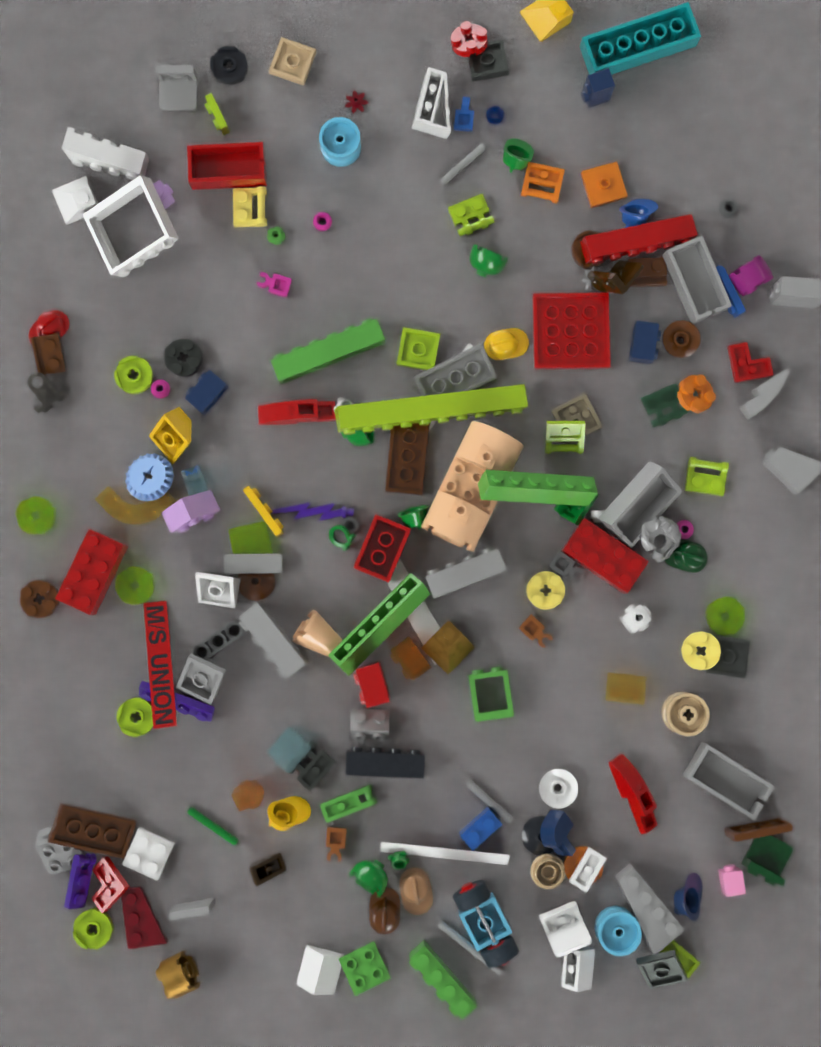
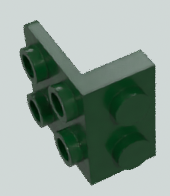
M772 835L754 838L741 864L747 867L746 872L758 877V875L765 877L764 881L774 887L776 884L783 887L786 879L781 877V874L793 852V847Z

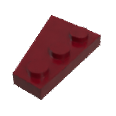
M142 886L128 888L121 896L128 950L167 944L168 940L160 928L161 925L158 919L154 916Z

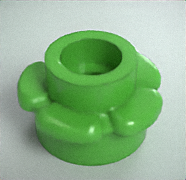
M275 227L268 230L267 240L270 243L279 245L285 240V233L282 228Z

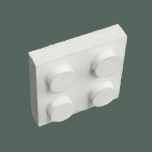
M140 827L122 865L158 881L175 843Z

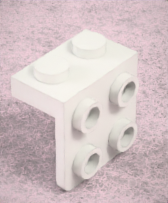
M575 900L539 915L556 957H561L592 943L591 936Z

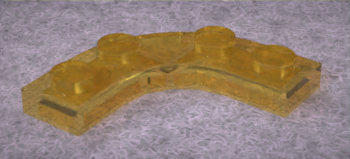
M110 486L106 487L95 498L113 518L131 525L146 524L162 516L161 512L177 501L167 491L156 500L132 505L125 502Z

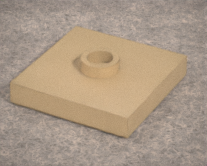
M281 37L269 69V74L304 86L317 50Z

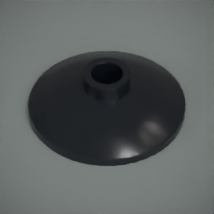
M536 816L529 819L522 829V842L525 848L535 855L550 854L554 851L553 848L544 847L542 841L538 839L542 822L546 816Z

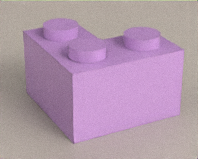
M208 490L181 498L161 513L171 533L176 531L183 533L188 531L191 526L200 523V520L207 522L215 518L214 514L219 512L220 508L212 491Z

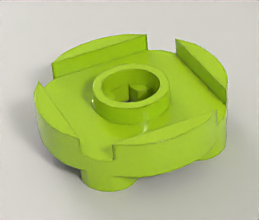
M134 355L120 360L114 372V379L119 388L128 394H140L152 386L153 369L146 360ZM133 370L136 373H139L137 379L135 380L133 378H129V376L132 374L131 371Z
M136 697L128 699L120 705L117 710L116 720L124 734L138 737L152 730L151 702ZM139 712L141 720L134 722L132 714Z
M97 907L83 911L73 924L74 940L84 949H99L110 940L114 931L111 917L106 912L101 913ZM90 924L97 926V933L89 932Z

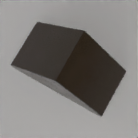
M280 852L252 862L249 867L255 887L287 871Z

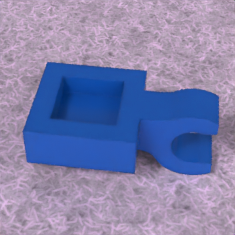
M462 97L461 110L456 109L454 130L469 132L473 130L474 111L469 110L470 97Z

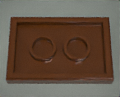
M780 817L724 828L725 836L734 842L794 831L792 823Z

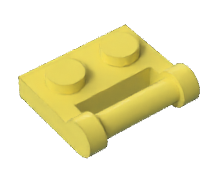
M266 187L233 188L234 227L267 226V219L265 218ZM253 196H258L257 219H253Z

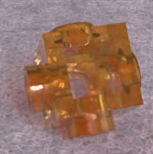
M257 779L252 781L245 780L233 790L231 796L238 811L240 812L248 808L252 810L260 806L264 798V789Z

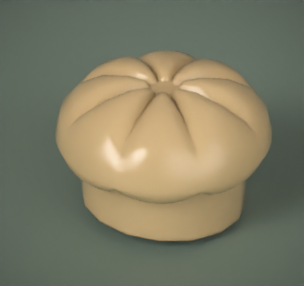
M542 854L531 865V878L540 888L554 889L565 878L564 863L554 854Z

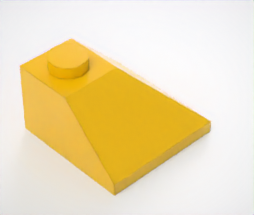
M536 0L520 11V14L540 43L570 24L574 13L566 0Z
M177 407L165 413L149 434L151 440L172 464L177 462L191 443L192 421L180 407Z

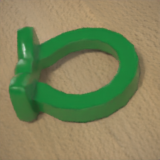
M335 525L329 531L330 541L333 545L343 548V551H347L350 548L352 541L356 537V534L353 533L351 535L348 529L342 525ZM336 529L344 532L347 538L346 543L336 540L334 536Z

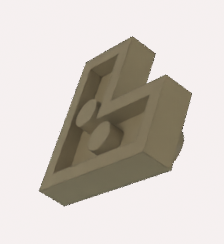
M586 393L551 410L556 421H585V436L603 427Z

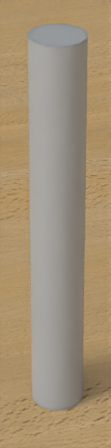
M482 143L440 179L442 185L445 186L485 151L486 147Z
M469 779L466 782L465 786L507 823L510 824L514 817L472 780Z

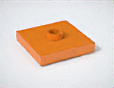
M617 161L581 171L580 174L591 208L628 197Z

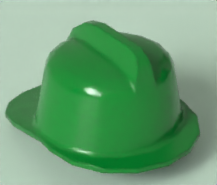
M516 138L508 139L504 146L503 163L510 167V173L514 169L523 170L532 160L534 149L523 140Z
M431 505L412 506L400 511L397 516L401 518L406 527L422 529L421 525L428 513V507Z

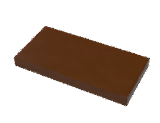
M414 423L408 428H401L398 425L393 426V429H391L385 492L423 496L430 424L420 426L419 423Z
M60 802L47 841L48 843L124 859L137 821Z

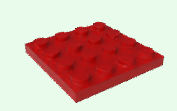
M533 293L534 370L610 369L609 293Z

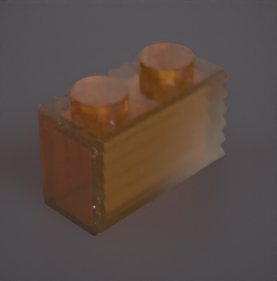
M409 636L390 649L392 653L389 656L395 664L400 663L403 667L401 672L407 680L411 678L414 681L432 668Z

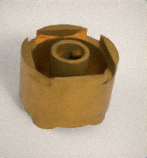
M185 950L161 961L159 968L156 969V976L162 982L165 996L168 999H178L200 987V981L197 982V976L200 974L196 962L191 955H185Z

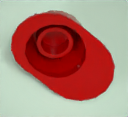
M50 310L41 314L29 330L30 343L31 337L60 333V338H62L70 326L67 315L59 310Z

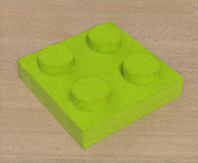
M403 327L396 365L425 371L434 367L440 333Z

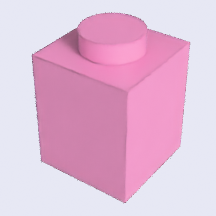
M730 864L723 866V869H718L722 894L726 897L746 894L743 872L739 867Z

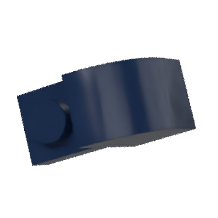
M550 810L542 822L540 836L544 847L553 848L554 852L561 856H573L576 849L568 840L567 835L574 824L565 811Z

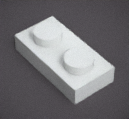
M588 847L569 882L587 893L607 858L591 847Z

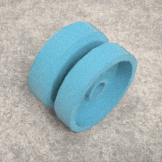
M334 117L321 127L319 143L324 159L337 167H344L354 163L361 152L360 131L357 125L350 119Z
M610 906L600 911L596 917L594 925L595 935L604 950L611 955L625 956L637 949L641 942V927L629 910L621 906Z

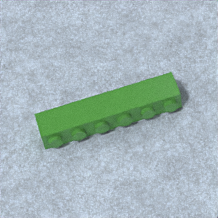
M366 319L359 326H348L341 333L333 332L328 334L327 338L323 340L315 339L309 342L308 346H297L291 349L292 352L275 355L274 359L270 361L280 385L386 344L378 320Z
M485 470L478 482L481 500L589 506L598 494L594 477Z
M410 573L328 655L348 677L430 595L423 582Z

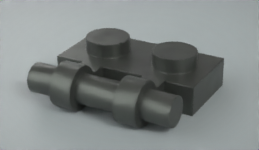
M313 740L308 745L305 744L302 747V752L296 759L293 758L290 761L291 764L286 769L290 774H293L297 769L301 774L296 780L310 792L337 762L323 749L316 754L313 750L317 743ZM309 756L312 761L305 768L301 763Z

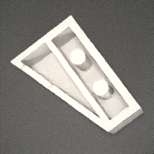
M428 67L411 128L447 139L451 133L447 72Z

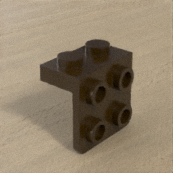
M618 261L610 272L591 270L587 277L591 281V285L598 291L624 295L630 285L640 275L644 266L642 263Z

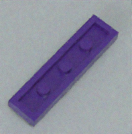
M142 681L139 686V696L146 701H151L150 683ZM174 692L175 707L178 712L195 716L200 721H212L215 707Z

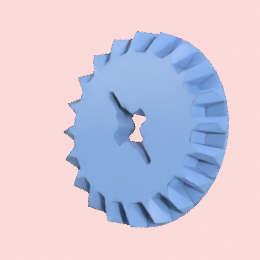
M146 453L144 456H139L137 460H133L131 466H128V473H125L127 476L125 480L126 488L132 496L141 501H153L162 497L171 487L174 477L170 462L162 455L155 453ZM151 473L153 477L151 479H147L145 475Z

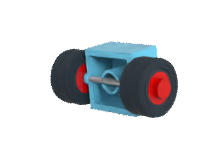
M483 880L468 882L461 886L452 897L476 950H481V955L488 968L507 964L519 953V949L510 935L512 933L511 927L494 893L489 892Z

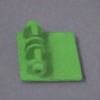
M374 941L339 958L355 996L391 979L388 973L389 969L384 964Z

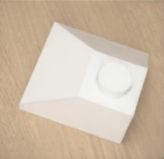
M87 176L52 190L66 225L84 218L83 214L98 204Z

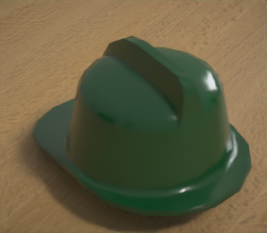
M680 539L679 547L673 551L670 558L664 561L673 568L696 573L706 566L708 556L706 550L700 544Z

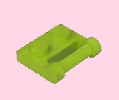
M546 421L545 454H551V452H577V454H583L585 421ZM578 441L577 444H552V442Z
M690 457L685 491L724 496L729 462L722 461L718 463ZM695 467L720 470V473L717 476L694 471Z

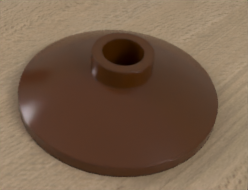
M678 320L669 324L662 336L663 346L666 351L677 358H686L694 354L699 348L701 341L697 327L685 320ZM677 338H682L683 343H678Z
M274 573L238 574L237 577L241 579L240 593L249 600H263L273 592L275 587ZM253 578H258L259 583L257 585L252 584Z

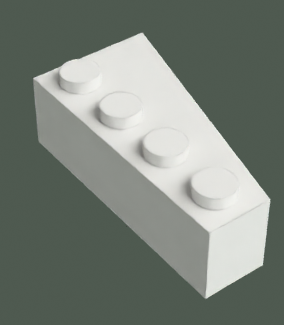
M67 128L62 149L72 164L83 167V165L89 166L95 171L105 170L114 176H119V174L125 175L130 180H134L140 175L145 176L149 163V157L146 152L122 144L120 147H116L117 145L110 140L103 139L101 142L92 137V134L84 132L83 135L74 132V128Z

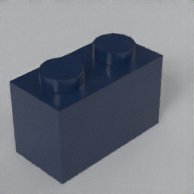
M609 68L587 75L581 97L583 102L587 103L588 108L610 101L615 83Z
M639 320L634 323L628 361L651 365L654 360H657L659 349L656 348V344L661 338V330H659L658 323Z
M210 369L208 372H203L198 378L199 382L195 387L191 386L187 390V396L185 397L204 416L229 389V386Z

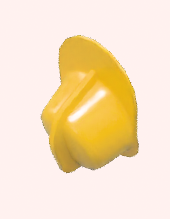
M508 328L492 332L486 337L484 342V349L487 355L494 360L519 357L529 347L527 334L518 328Z
M297 796L287 797L270 803L267 807L269 827L279 831H286L295 825L307 821L311 815L310 804L305 799Z

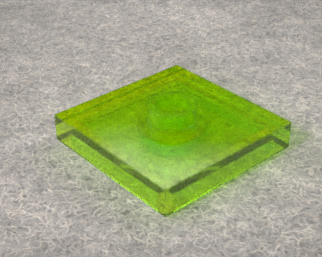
M265 521L228 529L233 554L273 553Z

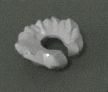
M655 516L652 521L643 524L641 544L646 551L656 548L653 542L658 534L665 536L664 545L655 549L652 554V558L656 559L657 563L664 562L679 547L681 539L679 526L672 519L669 520L668 517L665 518L663 516L659 518Z

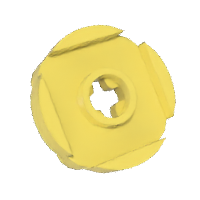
M539 572L531 577L527 583V598L539 609L548 610L555 608L561 604L564 598V583L560 576L553 572ZM544 585L551 589L548 596H544V593L540 592Z
M702 631L694 632L683 642L681 648L682 657L691 668L697 670L711 669L720 660L721 646L712 634ZM698 646L706 647L705 656L702 654L698 656L696 654Z

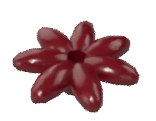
M353 90V97L345 96L350 101L345 104V108L352 107V114L357 111V108L364 112L362 105L369 103L367 100H362L365 96L364 92L358 96L356 90Z

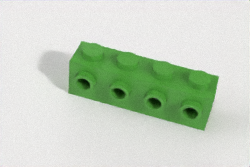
M425 940L409 953V959L411 960L409 963L415 971L419 970L424 975L422 978L429 987L432 985L437 990L435 992L442 1002L446 1001L450 1005L448 1008L455 1017L459 1016L463 1020L477 1007L476 999Z

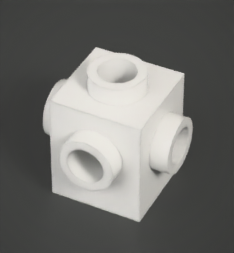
M634 603L625 608L624 611L626 613L619 617L629 633L632 634L638 630L642 632L650 626L648 623L652 620L650 618L651 612L645 605H634Z

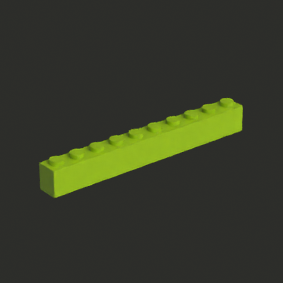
M525 384L342 405L337 406L334 411L338 433L343 432L344 435L355 434L357 430H363V433L375 431L374 428L390 430L393 429V426L398 425L401 428H408L414 423L424 426L431 424V421L447 423L450 421L449 419L455 418L457 421H464L472 416H475V419L485 418L488 414H493V417L505 415L504 412H511L512 415L523 413L522 410L528 407Z

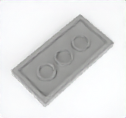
M479 343L413 378L422 396L474 390L498 378L483 344Z

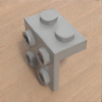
M168 63L156 65V74L159 79L160 110L195 111L197 109V73L194 65L187 63L181 65H171Z
M47 827L38 831L35 845L47 872L55 874L70 870L74 855L83 854L82 850L48 843L47 840L52 827Z

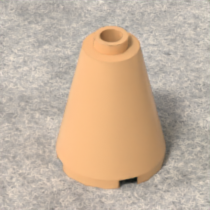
M314 609L307 615L309 619L301 622L292 637L294 638L292 642L329 657L328 655L343 640Z

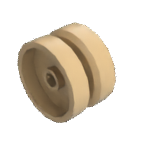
M675 692L668 696L661 710L662 720L666 727L672 732L683 736H695L702 732L708 725L710 717L709 708L705 701L698 695L687 692Z

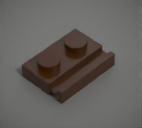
M663 257L627 260L628 262L642 263L644 266L640 275L630 287L667 286V266Z
M60 333L30 338L38 376L67 371Z

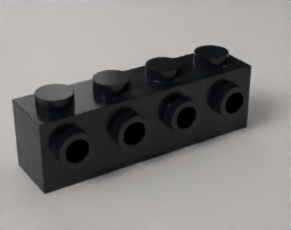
M351 746V750L347 749L345 775L424 779L425 753H421L420 749H409V752H402L400 748H390V751H382L380 747H371L370 750H363V747Z

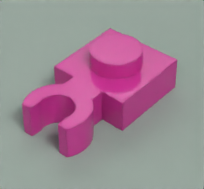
M260 273V277L265 278L266 281L264 283L257 282L258 287H269V293L287 298L292 284L291 278L275 273L273 278H269L268 274Z

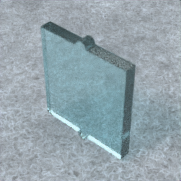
M291 727L287 728L267 752L276 761L275 764L280 765L288 774L311 749L302 739L303 736L298 735Z

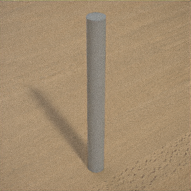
M443 920L439 922L438 928L486 965L481 955V950L477 951L472 943ZM501 966L491 968L499 976L504 971V968Z

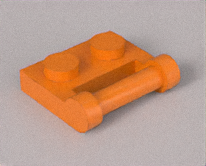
M529 162L521 196L526 197L528 195L542 198L557 204L565 169ZM531 183L554 188V193L528 188Z

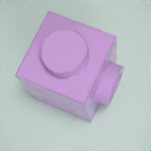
M159 179L153 184L165 209L175 202L171 195L174 192L167 183L163 184Z

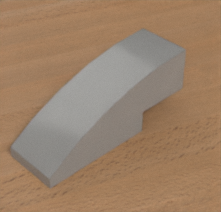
M788 368L751 391L755 398L739 407L747 420L762 411L779 393L789 375L790 370Z

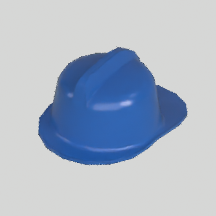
M649 199L630 201L619 208V211L622 212V222L626 228L646 224L649 216L657 211L658 204Z

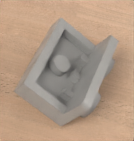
M351 709V739L357 741L365 739L383 741L389 739L390 710Z

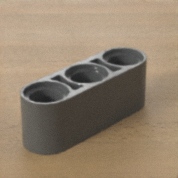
M231 622L197 644L193 649V654L208 660L244 635L245 630L239 622ZM233 625H238L240 628V633L237 636L231 633ZM217 636H221L224 639V643L220 647L215 644ZM202 646L208 651L206 657L199 655V649Z

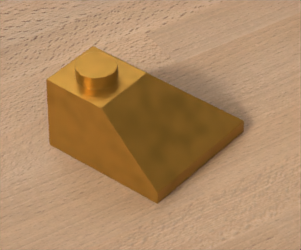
M449 620L421 647L448 675L475 648Z

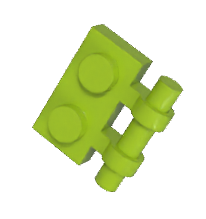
M483 193L448 207V212L454 226L460 224L463 226V228L457 230L460 237L471 235L473 231L480 228H488V225L495 223L493 216L484 217V214L489 213L490 210ZM478 218L477 222L469 224L468 221Z

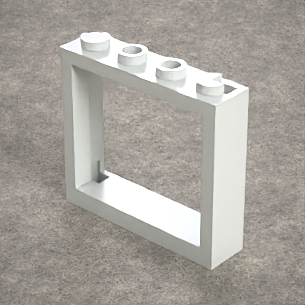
M138 176L83 214L110 275L120 277L129 275L132 269L143 266L146 260L158 256V252L172 247L173 243L179 239L151 178L145 176ZM144 192L164 236L128 260L120 263L101 220Z

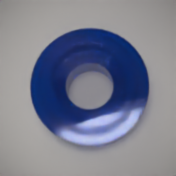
M499 106L488 108L486 111L487 121L492 125L500 124L504 120L503 109ZM492 114H497L498 118H493Z

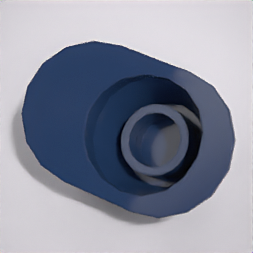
M690 873L686 878L685 886L674 893V913L688 916L692 921H696L699 918L703 891L702 881L697 873Z

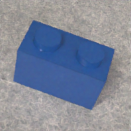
M487 806L459 832V835L471 850L474 851L502 823Z

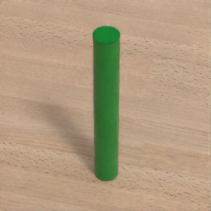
M190 807L187 811L188 815L235 846L238 842V838L193 807Z

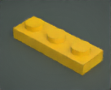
M249 485L243 489L244 493L275 536L280 537L284 534L282 528H284L283 524L278 518L274 520L271 516L273 511L267 503L263 504L259 498L262 496L255 487L252 489Z

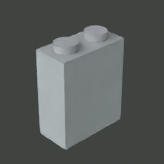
M782 276L769 288L768 298H771L770 305L803 308L818 307L821 304V279Z

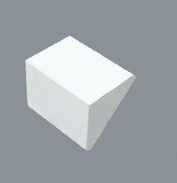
M196 572L198 603L229 608L236 607L241 579Z
M306 945L296 985L312 995H334L341 970L339 958L343 957L344 954Z

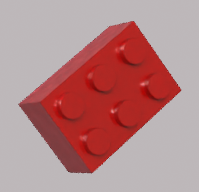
M375 514L353 568L390 583L410 535L411 528Z
M378 661L358 667L353 676L356 686L360 685L362 690L359 693L361 704H366V708L390 702L391 697L381 662Z

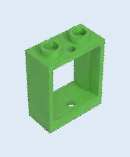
M502 666L492 667L489 672H483V669L472 670V674H468L475 722L514 717L507 669L503 670ZM503 676L507 708L479 712L474 680Z

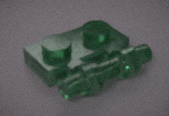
M676 383L640 398L647 416L654 413L656 415V419L650 421L653 428L657 426L662 427L667 422L673 419L678 420L682 418V415L688 413L683 407H678L677 392H679V388ZM671 407L672 412L663 415L662 410Z

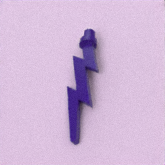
M309 502L272 510L273 514L299 511L293 520L321 513L323 515L319 521L340 516L342 518L354 516V508H347L345 506H342V509L331 511L335 503L307 509L311 504Z

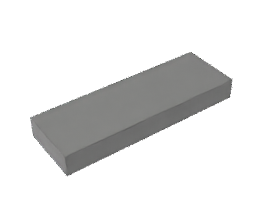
M282 553L224 554V574L283 573Z

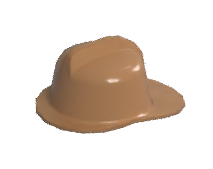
M412 867L407 869L401 875L399 882L402 903L409 913L422 915L431 908L433 903L430 879L428 874L420 868Z

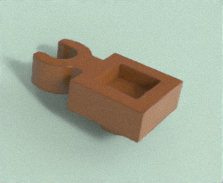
M532 614L518 627L531 641L537 638L538 644L542 648L546 647L542 643L544 637H547L550 641L553 640L551 635L542 632L545 626Z
M327 826L325 847L331 848L327 855V861L330 862L331 855L336 854L338 862H341L342 853L339 849H345L347 828Z

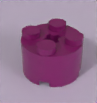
M761 254L754 257L752 261L744 263L728 275L736 291L742 297L747 294L749 295L758 289L757 286L765 284L774 278L772 271Z

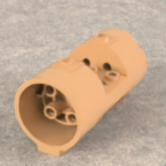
M472 421L421 528L426 531L430 528L432 529L431 533L438 538L460 548H463L465 545L467 546L466 550L474 552L498 502L494 500H481L478 482L485 470L513 471L524 448L523 444L494 427Z

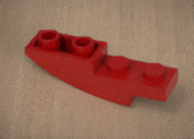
M306 399L259 405L258 423L259 425L297 424V422L336 421L334 412L335 401Z
M619 754L608 764L621 798L628 799L640 834H647L658 825L653 812L657 805L637 769L624 754Z

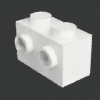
M585 946L564 955L561 987L575 992L592 989L594 948Z

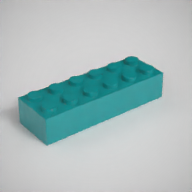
M686 2L584 36L579 48L589 75L608 68L612 75L696 47L701 34L690 4Z

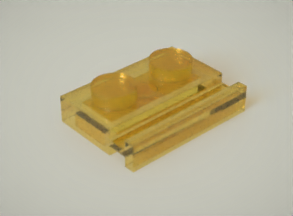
M607 672L604 700L644 705L647 677Z

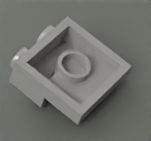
M190 654L176 688L182 690L185 694L198 698L202 702L212 704L217 697L226 670L194 654Z

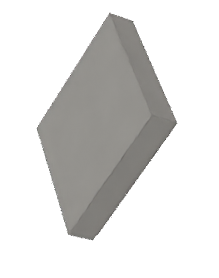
M215 897L176 904L169 912V918L172 921L207 915L215 906Z

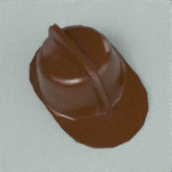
M386 887L380 898L377 897L376 892L370 896L369 923L378 934L385 935L394 932L400 922V898L394 889Z

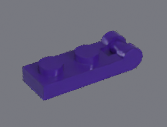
M88 853L86 856L76 854L73 857L64 907L68 910L85 908L92 869L97 859L94 853Z

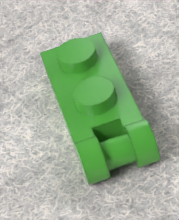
M371 784L320 803L326 823L378 803L376 797H373ZM364 794L366 801L361 802L359 796Z

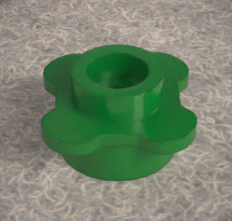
M398 851L388 856L392 868L401 870L407 866L410 860L406 857L405 851Z

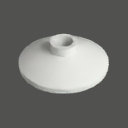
M553 769L542 777L539 784V793L542 800L550 807L565 808L576 799L578 784L570 772L564 769ZM556 784L561 785V789L559 791H555L554 786Z

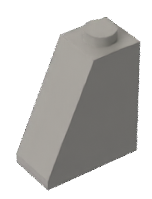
M783 447L770 449L764 455L766 459L762 462L794 495L801 493L821 473V462Z

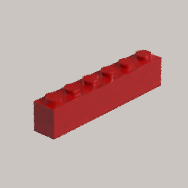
M688 214L585 236L580 244L585 263L597 265L603 263L604 260L616 261L626 255L634 257L639 255L640 252L646 251L648 254L657 251L659 248H664V250L671 249L677 244H683L695 239L698 234L693 216Z

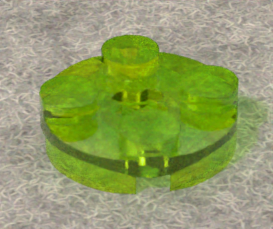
M39 496L25 499L20 502L16 509L15 516L18 526L28 534H45L55 522L56 509L47 499ZM38 510L40 518L33 521L31 514L32 512L36 513Z
M128 567L123 572H120L115 580L116 593H118L123 602L130 605H139L147 602L155 589L153 575L142 567ZM137 580L140 587L133 591L130 583H134Z
M720 597L709 603L705 611V619L713 632L719 635L735 634L744 624L745 608L734 598ZM728 611L730 618L723 621V617L720 614L721 612L725 613Z

